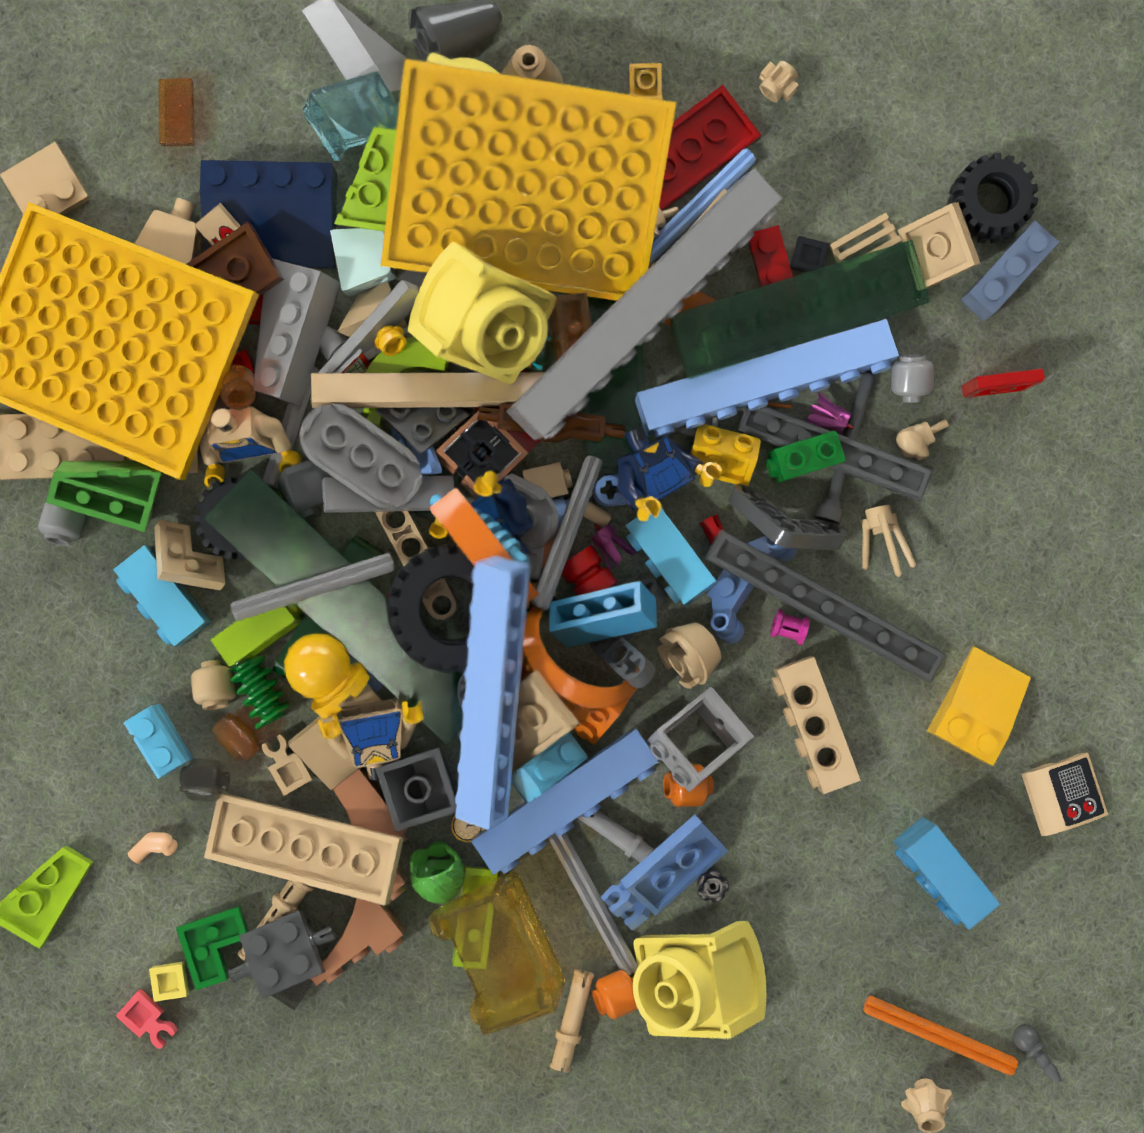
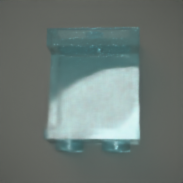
M375 71L311 90L303 107V113L306 121L313 127L321 139L325 150L330 153L334 161L342 159L346 149L367 143L373 127L397 129L399 106L379 72Z

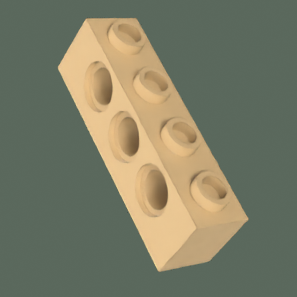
M808 656L774 669L776 677L771 678L772 684L778 697L783 695L787 707L783 709V713L789 727L795 726L799 738L794 739L800 757H807L810 769L806 770V774L813 789L818 787L821 793L826 794L861 781L815 657ZM800 686H806L810 691L808 701L803 704H798L794 698V692ZM817 716L821 721V729L815 734H809L806 730V722L809 718ZM829 747L833 753L832 760L825 765L819 764L817 760L818 752L822 748Z

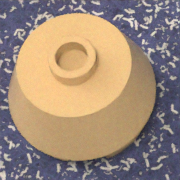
M695 622L669 628L666 630L665 635L659 638L663 643L657 647L662 662L667 670L672 667L682 677L679 683L688 689L693 688L697 684H705L721 662V652L714 636L699 623Z

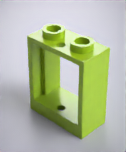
M299 601L240 621L237 620L210 640L229 667L238 666L252 659L297 627L304 617L302 613L305 611V608Z

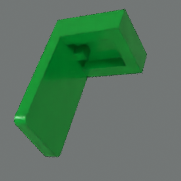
M832 431L776 448L767 453L769 459L765 461L770 478H775L776 483L779 484L804 474L845 462V456L838 433Z

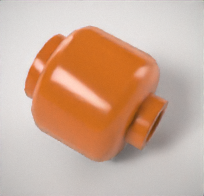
M691 764L698 773L704 769L700 764ZM671 770L664 775L663 791L665 798L670 799L671 803L676 807L702 806L707 801L708 795L713 793L714 782L711 775L690 792L674 780Z
M618 970L596 981L592 997L602 1016L606 1014L610 1019H617L638 1009L633 995L634 976L630 977L626 971Z

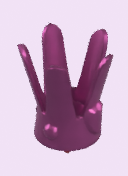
M818 392L819 398L817 401L823 408L814 404L811 405L810 411L814 414H810L808 419L804 421L836 431L838 434H841L845 427L854 429L853 426L847 424L851 412L838 405L836 406L822 393Z
M594 524L598 532L591 540L596 547L600 548L610 571L612 569L605 552L617 567H619L618 562L621 561V556L613 542L630 555L636 554V550L616 533V529L611 524L606 525L602 529L597 524Z

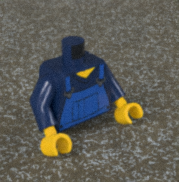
M642 425L624 433L632 451L617 460V489L630 503L632 510L639 509L637 517L640 521H647L650 514L653 517H657L662 507L659 500L696 480L695 475H700L699 481L704 487L712 486L714 478L719 479L722 469L717 463L708 462L703 466V461L684 450L667 436L649 441Z
M488 471L484 474V477L477 478L474 490L479 496L470 505L472 508L488 514L494 521L499 523L512 538H515L520 543V552L528 556L530 552L520 539L533 525L528 515L526 498L516 490L511 479L497 483L498 475L493 471ZM437 518L429 529V533L439 539L446 537L448 533Z

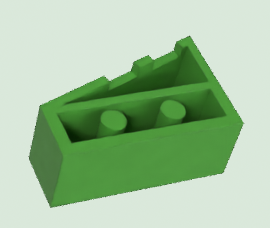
M62 461L53 473L46 503L145 532L153 516L164 473L137 461Z

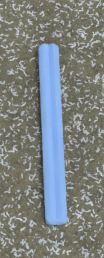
M746 148L743 149L659 231L660 235L653 239L650 262L654 263L703 214L723 189L728 190L755 164L756 157L751 151Z

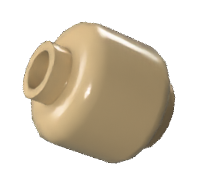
M219 660L202 662L201 668L191 674L193 700L195 703L202 705L203 710L226 708L229 706V702L236 696L235 684H232L230 681L234 676V672L229 671L231 670L230 667L221 666V661Z

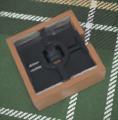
M478 412L436 450L440 464L452 476L457 472L463 478L461 485L475 499L479 496L474 490V484L478 477H484L486 472L493 471L498 475L497 483L502 482L505 476L511 474L529 454L506 430L497 428L498 422L477 420Z

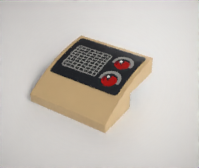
M1079 753L1059 762L1044 764L1022 773L1041 836L1066 831L1108 815L1088 753Z

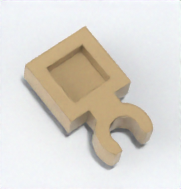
M279 734L277 736L280 742V749L278 751L273 750L268 742L262 744V750L268 757L274 758L276 763L268 767L285 796L313 780L314 777L308 766L295 752L290 755L287 737L284 734Z

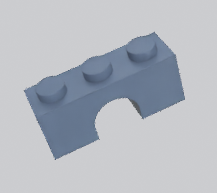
M1034 220L1003 252V255L960 300L983 321L987 320L1003 305L1059 241Z

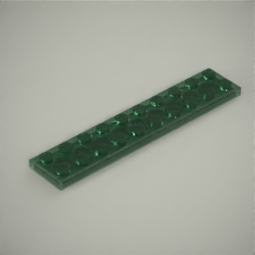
M252 470L204 517L211 526L278 588L351 565L343 555ZM369 580L295 603L327 634L341 642L348 653L361 663L400 702L407 701L408 707H415L418 705V701H421L424 716L422 722L443 742L448 744L463 729L464 711L458 698V683L463 673L452 671L449 674L441 673L439 670L432 668L430 670L407 655L398 644L389 625L390 622L387 614L389 599Z

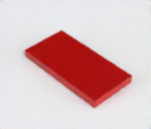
M723 84L673 121L659 202L661 211L666 210L762 136Z

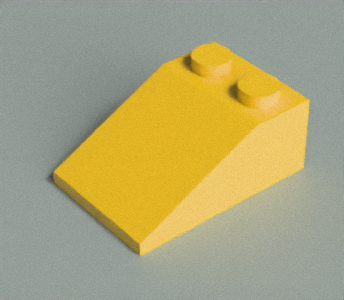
M973 646L927 732L974 758L993 766L1009 738L1031 677Z

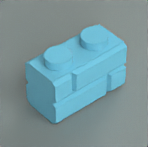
M161 704L151 705L124 722L130 735L134 734L133 740L157 779L167 776L194 759Z
M568 732L512 773L511 783L524 801L527 803L531 802L587 759V754L572 734Z

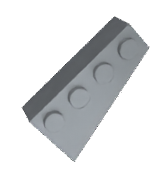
M272 259L284 280L263 294L253 390L274 399L301 406L322 337L340 287V282L321 271Z

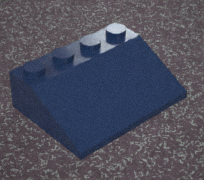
M201 160L200 201L202 217L221 203L240 226L246 222L253 225L272 259L306 268H335V253L330 230L336 229V224L334 223L336 220L337 171L332 163ZM203 236L204 251H206L212 245Z

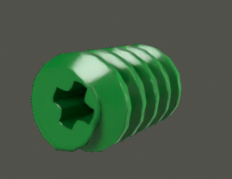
M265 656L254 657L229 670L230 672H237L230 679L231 683H242V686L236 691L237 695H249L242 703L243 706L255 707L250 712L249 717L251 719L261 718L255 725L256 730L287 715L284 714V711L290 706L289 702H278V699L284 694L283 690L272 691L278 680H266L265 677L272 669L271 667L260 668V664L266 659Z

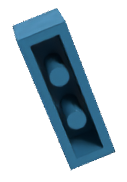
M640 581L553 601L549 606V632L567 648L657 627L656 597Z

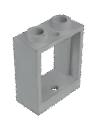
M709 687L656 730L646 742L649 744L652 754L658 760L663 761L671 770L674 780L690 792L745 746L754 736L716 691ZM696 711L728 747L727 750L699 773L666 736Z

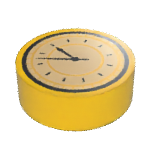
M456 814L451 823L454 836L463 842H471L472 838L484 829L457 819Z

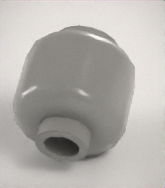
M901 355L900 360L892 364V392L895 395L903 396V402L907 403L922 402V396L933 392L934 365L931 361L926 360V355Z
M45 502L39 519L38 529L44 535L43 539L56 545L68 546L70 542L76 541L81 537L86 515Z

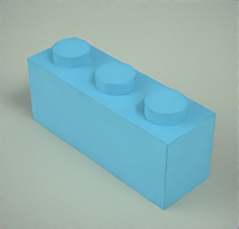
M662 508L657 517H653L650 514L647 521H640L636 517L626 525L630 532L626 536L627 540L636 552L643 549L649 557L645 564L655 578H658L660 575L663 576L669 584L664 590L675 604L681 601L687 607L717 585L714 577Z
M143 545L113 569L118 575L116 579L117 584L125 593L133 594L139 602L136 605L137 609L146 619L152 618L159 627L156 630L157 634L167 645L172 644L174 647L184 645L212 622L182 584L157 579L156 551L152 546Z

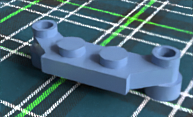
M767 536L747 543L780 562L791 560L797 552V549L784 548L775 544ZM723 569L716 580L717 585L711 588L707 594L712 599L713 617L711 619V627L716 631L720 639L726 643L733 644L741 640L745 631L743 623L736 618V613L754 586Z

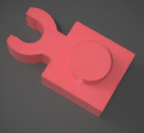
M142 989L138 990L116 1015L139 1038L147 1031L150 1034L152 1044L159 1049L167 1043L160 1037L161 1030L167 1031L171 1036L178 1031L174 1023L162 1021L159 1018L165 1010L157 1002H154Z

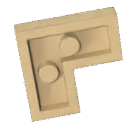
M159 519L154 527L157 579L220 591L225 585L223 557L193 552L190 525Z

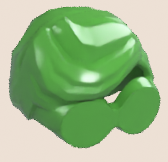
M435 841L427 849L415 850L409 859L410 881L413 889L422 898L432 903L444 904L453 900L459 893L465 878V866L457 851H454L443 841ZM447 854L451 856L448 860L428 858L429 856L443 857Z

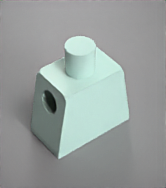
M364 228L330 230L341 289L347 296H354L397 278L395 268L381 266L384 241L383 231Z

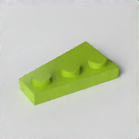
M373 127L358 164L359 169L353 184L349 186L345 196L347 199L341 213H338L334 224L385 232L397 129Z
M67 845L62 847L0 902V926L39 949L44 947L94 864V861Z

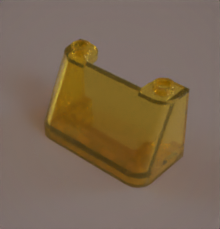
M513 871L501 875L433 910L429 916L430 929L433 935L439 937L442 941L452 940L476 993L473 1005L470 1006V1015L473 1022L479 1025L483 1035L556 1011L565 989L564 974L517 872Z

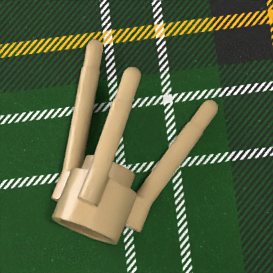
M883 505L865 510L867 519L860 520L863 530L862 568L864 570L869 568L870 530H873L874 535L884 534L891 563L897 577H900L902 572L891 535L892 531H894L910 567L914 568L916 563L900 529L896 513H892L891 506Z

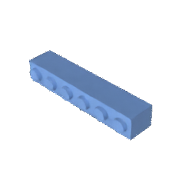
M634 727L582 762L542 795L527 803L525 801L510 811L507 820L490 830L484 829L472 838L471 842L493 875L500 870L505 874L520 863L517 858L526 852L533 855L547 845L545 839L554 833L559 837L573 828L574 824L572 821L583 814L587 818L597 812L602 807L599 802L608 796L615 799L629 789L626 785L636 777L641 781L656 771L654 765L659 761L652 754L636 727Z

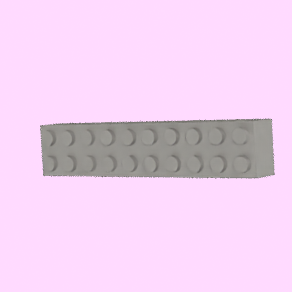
M755 168L738 180L506 412L533 440L543 437L545 440L548 437L552 438L565 425L561 419L566 414L569 416L572 413L576 414L589 401L585 395L589 391L593 393L596 389L600 390L613 377L609 371L613 367L617 369L620 365L624 366L637 353L633 347L636 344L640 346L643 342H648L661 329L657 323L659 321L663 323L667 318H672L684 306L680 300L682 298L686 300L690 295L696 294L708 282L704 276L707 275L709 277L714 271H719L731 259L727 253L730 252L732 254L737 248L743 247L755 235L751 229L755 231L760 225L766 224L778 212L774 206L782 199L781 196Z

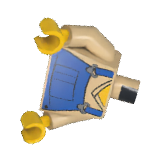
M251 406L229 410L220 408L212 412L199 444L203 463L208 465L204 478V483L208 488L211 487V477L218 478L220 482L224 481L225 468L217 464L219 461L226 463L281 453L282 458L279 464V471L282 473L290 465L300 464L302 460L298 452L290 450L292 445L281 422Z
M397 698L344 707L342 711L332 715L333 720L331 722L323 723L319 719L318 725L322 737L327 740V743L342 759H351L355 768L366 766L368 778L370 780H379L375 768L385 765L386 762L400 759V751L407 747L417 723L423 720L422 702L418 701V705L415 707H408L407 701L402 702V710Z

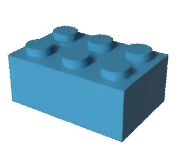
M922 817L893 840V843L898 848L894 854L906 868H909L913 873L917 871L919 875L915 877V880L933 899L938 897L939 901L935 905L955 926L961 923L970 930L1001 905L936 824Z

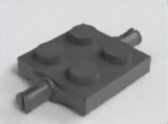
M298 910L244 933L239 938L245 952L246 963L232 969L230 968L228 970L229 975L242 971L230 977L232 982H236L251 975L255 980L261 999H264L323 974L325 969L320 958L319 945L337 939L336 933L323 937L335 931V929L331 925L314 933L307 923L303 910Z

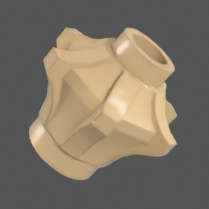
M931 1079L917 1080L914 1088L905 1090L907 1099L901 1102L902 1108L913 1115L918 1123V1128L922 1132H938L945 1127L944 1118L946 1110L949 1109L948 1104L953 1098V1093L951 1089L945 1090L937 1087Z

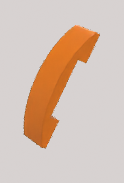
M454 488L429 508L474 566L476 562L492 556L513 560L457 488ZM530 581L528 582L527 603L539 595Z

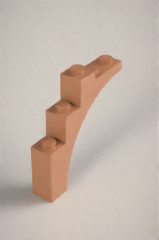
M360 767L333 788L347 811L351 825L404 838L403 842L408 839L405 833L409 828L398 832L395 831L383 791L374 780L368 778L367 770L364 767ZM399 865L390 902L406 890L403 885L408 880V877ZM356 898L353 914L343 936L334 949L322 960L325 973L313 977L311 980L316 986L324 980L328 984L344 972L341 966L350 959L353 963H356L369 953L368 945L376 955H379L384 950L388 954L404 942L401 937L404 935L406 928L388 905Z

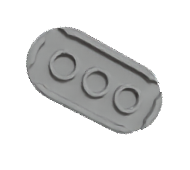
M333 403L331 405H322L313 409L304 419L300 429V443L309 460L372 504L385 509H396L408 504L419 493L423 477L416 455L350 407Z

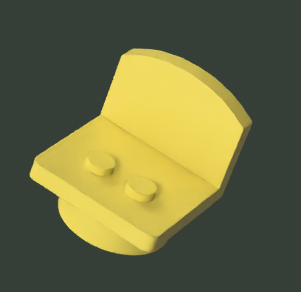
M452 242L438 256L421 284L420 292L416 296L411 311L408 332L437 357L512 384L516 381L521 370L529 366L543 349L548 331L547 320L557 303V298L545 289L488 265L464 246Z
M736 921L712 934L643 935L634 940L633 944L638 968L633 979V995L637 1008L646 1020L648 1032L651 1035L731 1039L765 1018L767 997L765 968L757 937L748 921Z

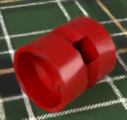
M589 545L566 561L561 574L567 583L575 584L573 592L576 596L607 589L618 582L608 567L600 566L602 559L592 545Z

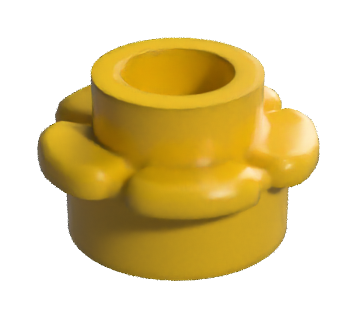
M391 325L381 328L374 341L375 347L380 349L386 356L400 353L406 346L403 328Z

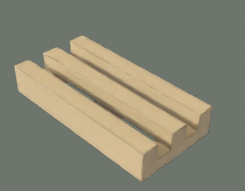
M887 213L882 214L829 245L830 251L844 274L902 241L901 237L896 234L894 225L890 224ZM880 224L883 225L884 229L840 253L838 248ZM886 235L890 237L889 241L847 264L844 260Z

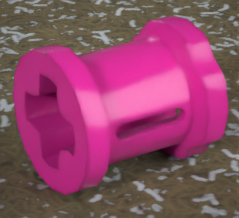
M777 609L770 630V636H783L796 640L798 645H803L809 629L810 618L804 617L801 619L784 614V610Z

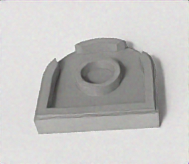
M513 473L506 475L504 480L511 479L516 490L525 496L528 515L533 523L532 528L520 539L528 550L548 544L554 538L558 529V513L552 498L541 487Z

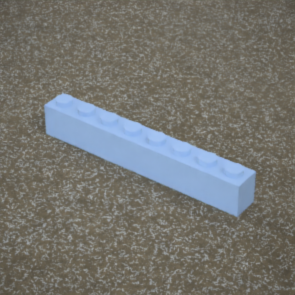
M887 319L637 392L635 403L647 436L655 434L656 438L675 433L674 428L684 425L687 426V429L702 426L706 423L705 419L717 416L718 420L730 418L737 414L736 410L745 407H749L750 411L760 409L768 405V400L778 397L780 401L793 399L799 396V391L810 388L811 392H817L830 386L829 382L841 379L842 383L851 382L860 378V373L869 370L872 371V374L884 372L891 368L890 364L893 363L899 354Z
M492 556L476 562L473 572L474 590L473 601L470 606L471 628L467 641L469 647L468 666L465 671L466 692L462 705L464 717L463 729L460 734L461 756L458 764V791L455 797L457 804L456 818L487 830L508 819L530 571L529 564L499 556Z

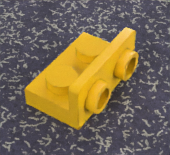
M704 424L696 428L690 454L703 461V466L708 462L717 463L722 469L721 476L717 480L749 486L757 463L761 439Z

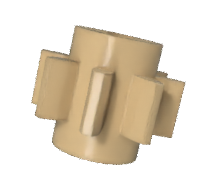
M770 61L759 76V80L762 81L759 86L760 91L765 97L775 103L781 97L788 102L799 87V84L795 82L798 78L797 71L785 61H780L776 66Z

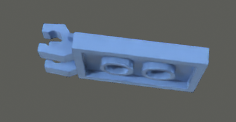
M694 814L622 878L619 885H612L601 898L609 906L610 911L616 917L621 916L624 919V923L633 931L649 918L651 912L655 916L697 880L701 874L706 872L724 856L728 850ZM632 911H634L633 915L631 917H628L629 914Z

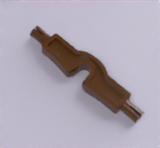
M501 403L499 409L479 406L477 420L498 422V429L525 432L506 412L513 404ZM577 412L576 414L572 413L570 416L566 414L561 419L565 425L552 438L548 437L546 440L544 437L539 438L541 441L551 443L563 442L570 438L600 442L604 436L624 439L625 425L605 423V416Z

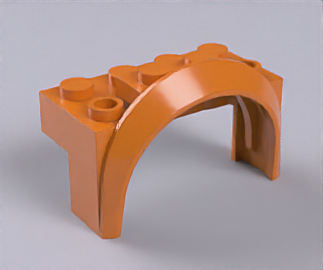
M533 606L525 616L520 683L537 670L549 687L578 720L579 724L572 730L582 739L595 745L621 714L637 688L631 686L626 680L621 685L614 687L592 686L564 672L548 655L540 638L539 621L543 616L544 610Z

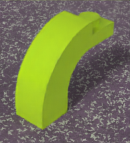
M412 336L405 338L406 346L400 353L386 356L383 352H380L366 370V373H412L417 371L447 373L449 361L437 357ZM364 408L363 416L367 417V420L377 427L383 428L385 419L376 412L377 408Z

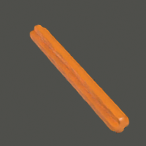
M868 996L864 1003V1012L872 1017L1009 1076L1014 1075L1016 1072L1018 1060L1011 1055L874 996Z

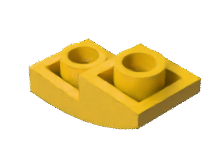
M662 63L629 64V95L663 100Z

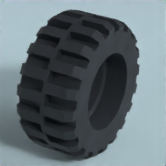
M443 544L442 546H433L411 557L408 560L409 562L403 568H400L395 575V581L390 586L388 593L387 614L390 622L389 625L398 644L405 653L422 666L430 670L431 668L439 670L441 673L450 674L452 671L464 673L468 666L469 647L467 641L469 634L459 639H444L434 635L427 629L422 620L420 606L425 591L439 579L460 577L474 585L473 572L475 566L458 545Z

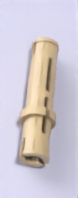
M574 969L573 972L574 975L561 1027L555 1033L557 1043L552 1062L550 1063L552 1069L561 1071V1068H563V1072L566 1073L571 1071L575 1047L581 1041L579 1031L592 979L594 978L593 973L588 971L582 973L580 969Z

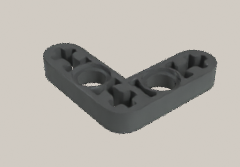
M736 484L729 498V502L765 536L784 548L840 549L847 535V531L843 527L831 521L789 519L764 495L751 486Z
M646 578L641 583L656 597L657 610L666 598V591L655 578ZM636 632L590 642L591 649L631 686L641 688L652 680L655 673L654 665L628 642ZM624 651H627L624 658L617 662L618 657ZM635 664L640 668L636 673L631 670Z

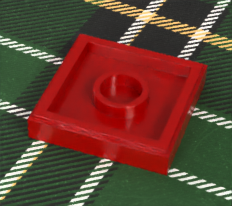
M1034 369L978 376L962 385V394L965 398L1026 391L1045 380L1044 370Z

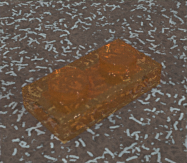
M191 78L158 79L160 145L162 147L194 146V82Z

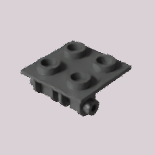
M461 407L376 409V412L421 455L444 436H452L460 429L458 425L469 417Z

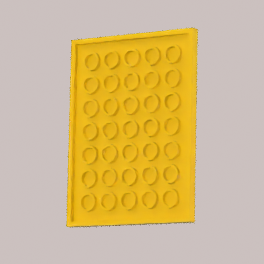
M405 59L381 266L428 273L444 249L452 242H455L467 248L488 265L547 291L617 301L649 267L676 102Z
M28 202L0 273V403L185 481L259 294Z

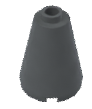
M471 0L418 6L410 9L408 12L409 29L416 28L417 38L413 39V42L423 62H426L430 53H437L450 60L460 58L499 30V23L502 22L499 7L496 3L492 4L490 0Z

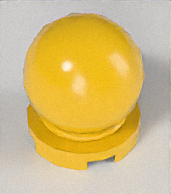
M329 634L302 636L289 647L284 660L285 674L291 687L304 697L313 698L311 708L322 719L330 718L332 715L342 711L343 709L339 704L350 694L356 699L370 679V676L367 674L368 671L361 663L350 664V655L345 646Z

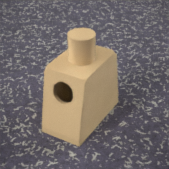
M177 198L171 214L154 210L135 244L187 264L200 255L203 235L194 226L196 223L190 221L196 205Z

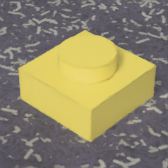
M185 961L152 966L149 969L154 1002L187 997L189 995Z

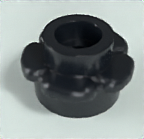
M709 870L707 873L701 874L697 880L698 894L705 901L719 902L725 897V892L729 890L727 878L723 877L722 873L718 870ZM714 883L716 885L715 889H710V884Z

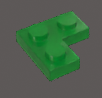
M241 905L176 927L195 990L226 981L230 978L221 947L239 942V936L249 932Z

